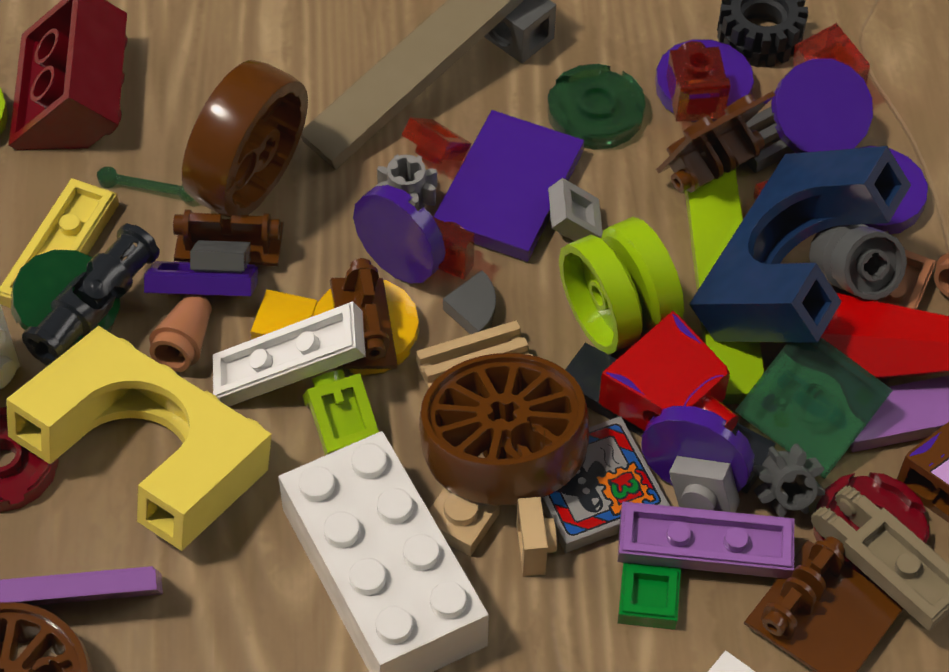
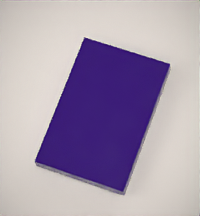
M491 110L433 217L440 231L528 262L550 219L548 188L562 178L569 181L584 151V140Z

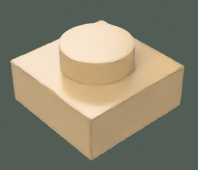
M444 488L430 507L429 512L448 545L471 557L499 516L500 505L473 502L461 498Z
M541 497L519 498L517 503L516 530L522 576L545 575L547 553L557 551L554 518H544Z

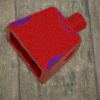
M674 311L669 313L602 372L599 403L644 431L653 416L654 418L660 416L663 409L671 406H695L714 412L727 420L724 427L731 432L739 420L735 413L722 404L726 396L730 377L727 366Z

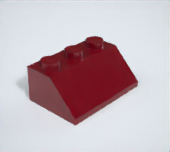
M61 0L22 33L9 137L10 147L16 150L88 149L103 136L110 135L116 130L122 118V111L120 109L121 87L125 80L123 62L124 50L128 42V37L126 36L127 13L106 0Z

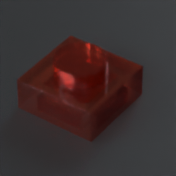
M410 117L402 133L403 137L417 145L414 151L419 156L435 164H441L443 160L463 161L472 144L433 119Z
M434 218L442 233L446 251L444 261L438 268L465 280L474 266L475 233L465 230L457 223L444 222Z

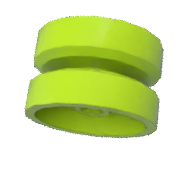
M633 216L603 230L601 238L590 234L561 248L559 269L566 298L580 327L597 349L608 355L639 341L641 332L647 334L672 311L681 318L683 317L684 298L677 270L668 250L657 233L644 220Z

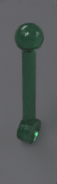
M103 167L97 172L99 185L103 188H112L118 184L178 195L185 202L194 201L185 192L183 185L117 174L113 167Z

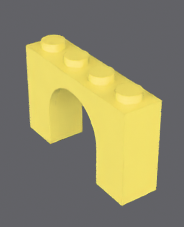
M100 326L96 327L6 399L8 437L49 464L53 463L92 429L112 420L124 418L150 420L165 426L176 434L183 443L181 447L138 485L137 522L181 551L268 471L272 435L270 432L265 430L257 421L244 417L220 402L212 393L203 391L183 379L169 366L159 364L135 349L129 341L116 337Z

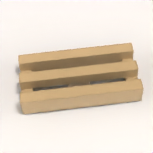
M517 320L416 351V362L427 388L448 369L475 357L496 353H520L533 356V354L528 352V343L525 337L520 335L521 328Z

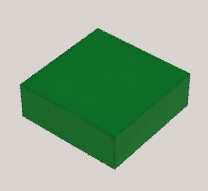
M623 563L617 624L676 630L681 569Z

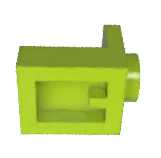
M343 369L312 379L314 387L307 389L302 397L305 406H310L325 455L379 433L360 373L345 377Z

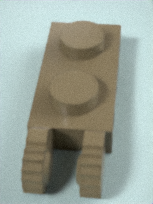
M845 486L835 495V501L840 511L847 515L856 526L861 528L856 531L845 520L826 507H820L812 514V526L825 539L831 536L844 544V556L930 631L949 614V564L885 508L880 510L866 496L861 495L860 491H857L854 487Z

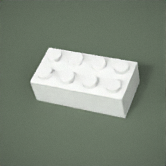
M383 431L278 476L283 511L369 672H434L488 646L489 614Z

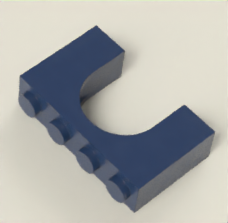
M888 146L784 155L689 303L715 342L818 343L842 301L817 263H780L795 246L824 229L840 225L890 222L911 184Z

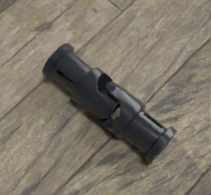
M128 223L122 225L117 231V240L105 253H97L88 262L86 272L76 276L51 302L52 311L37 327L30 326L23 332L22 341L28 351L43 364L50 365L64 354L79 336H86L93 331L112 309L115 299L122 297L132 287V278L146 263L152 264L159 257L160 249L156 245L154 238L137 225Z

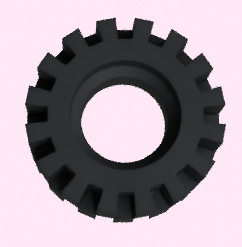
M722 0L717 27L718 41L730 45L743 54L744 57L751 58V66L758 67L759 60H765L766 67L775 66L776 58L783 64L789 61L790 54L795 56L799 51L800 45H802L808 17V7H804L806 0ZM766 18L777 25L759 26L747 19Z

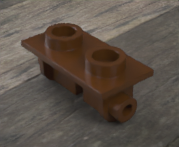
M185 210L184 215H174L173 233L178 235L174 261L190 262V251L198 240L251 242V260L249 264L278 266L284 222H280V219H271L268 213H264L263 216L232 215L231 219H222L221 214L193 213L192 210Z
M365 258L356 259L351 262L350 269L346 272L345 278L330 279L334 308L354 302L363 311L366 357L344 364L343 369H397L398 364L384 280L379 278L378 269L371 265L370 260Z

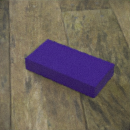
M155 261L144 274V293L252 296L258 285V267H255L254 264H248L242 273L193 272V270H190V262Z

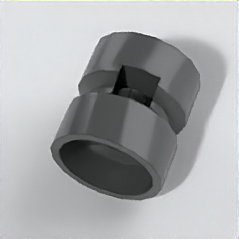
M864 224L840 225L817 232L811 242L809 252L810 263L818 264L832 286L868 300H878L891 294L902 281L907 264L905 249L896 237Z

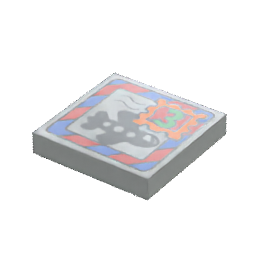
M622 417L589 427V444L580 470L562 488L541 498L542 508L547 518H554L556 536L565 553L618 534L622 501L670 506Z

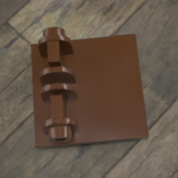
M772 91L757 100L751 94L745 95L725 108L726 114L714 122L710 116H706L690 125L683 131L685 136L666 149L670 156L656 169L658 174L671 167L674 172L671 175V180L676 190L679 192L687 190L692 193L713 179L722 177L724 172L729 173L736 167L758 157L760 149L765 146L764 139L757 130L751 131L746 123L775 96V93Z
M831 536L827 537L824 541L818 540L815 544L809 540L804 544L794 557L792 576L787 579L778 578L744 621V625L814 672H858L904 608L878 585L844 564V544Z

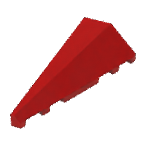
M837 293L842 302L819 342L867 378L874 380L949 373V316Z

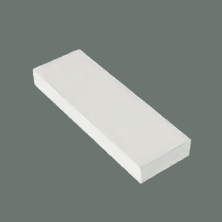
M350 302L213 354V395L229 407L366 357L363 311L354 302Z

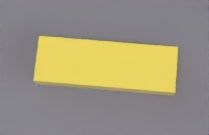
M71 178L0 286V304L11 308V291L20 268L34 256L52 250H76L88 255L119 206L117 193Z

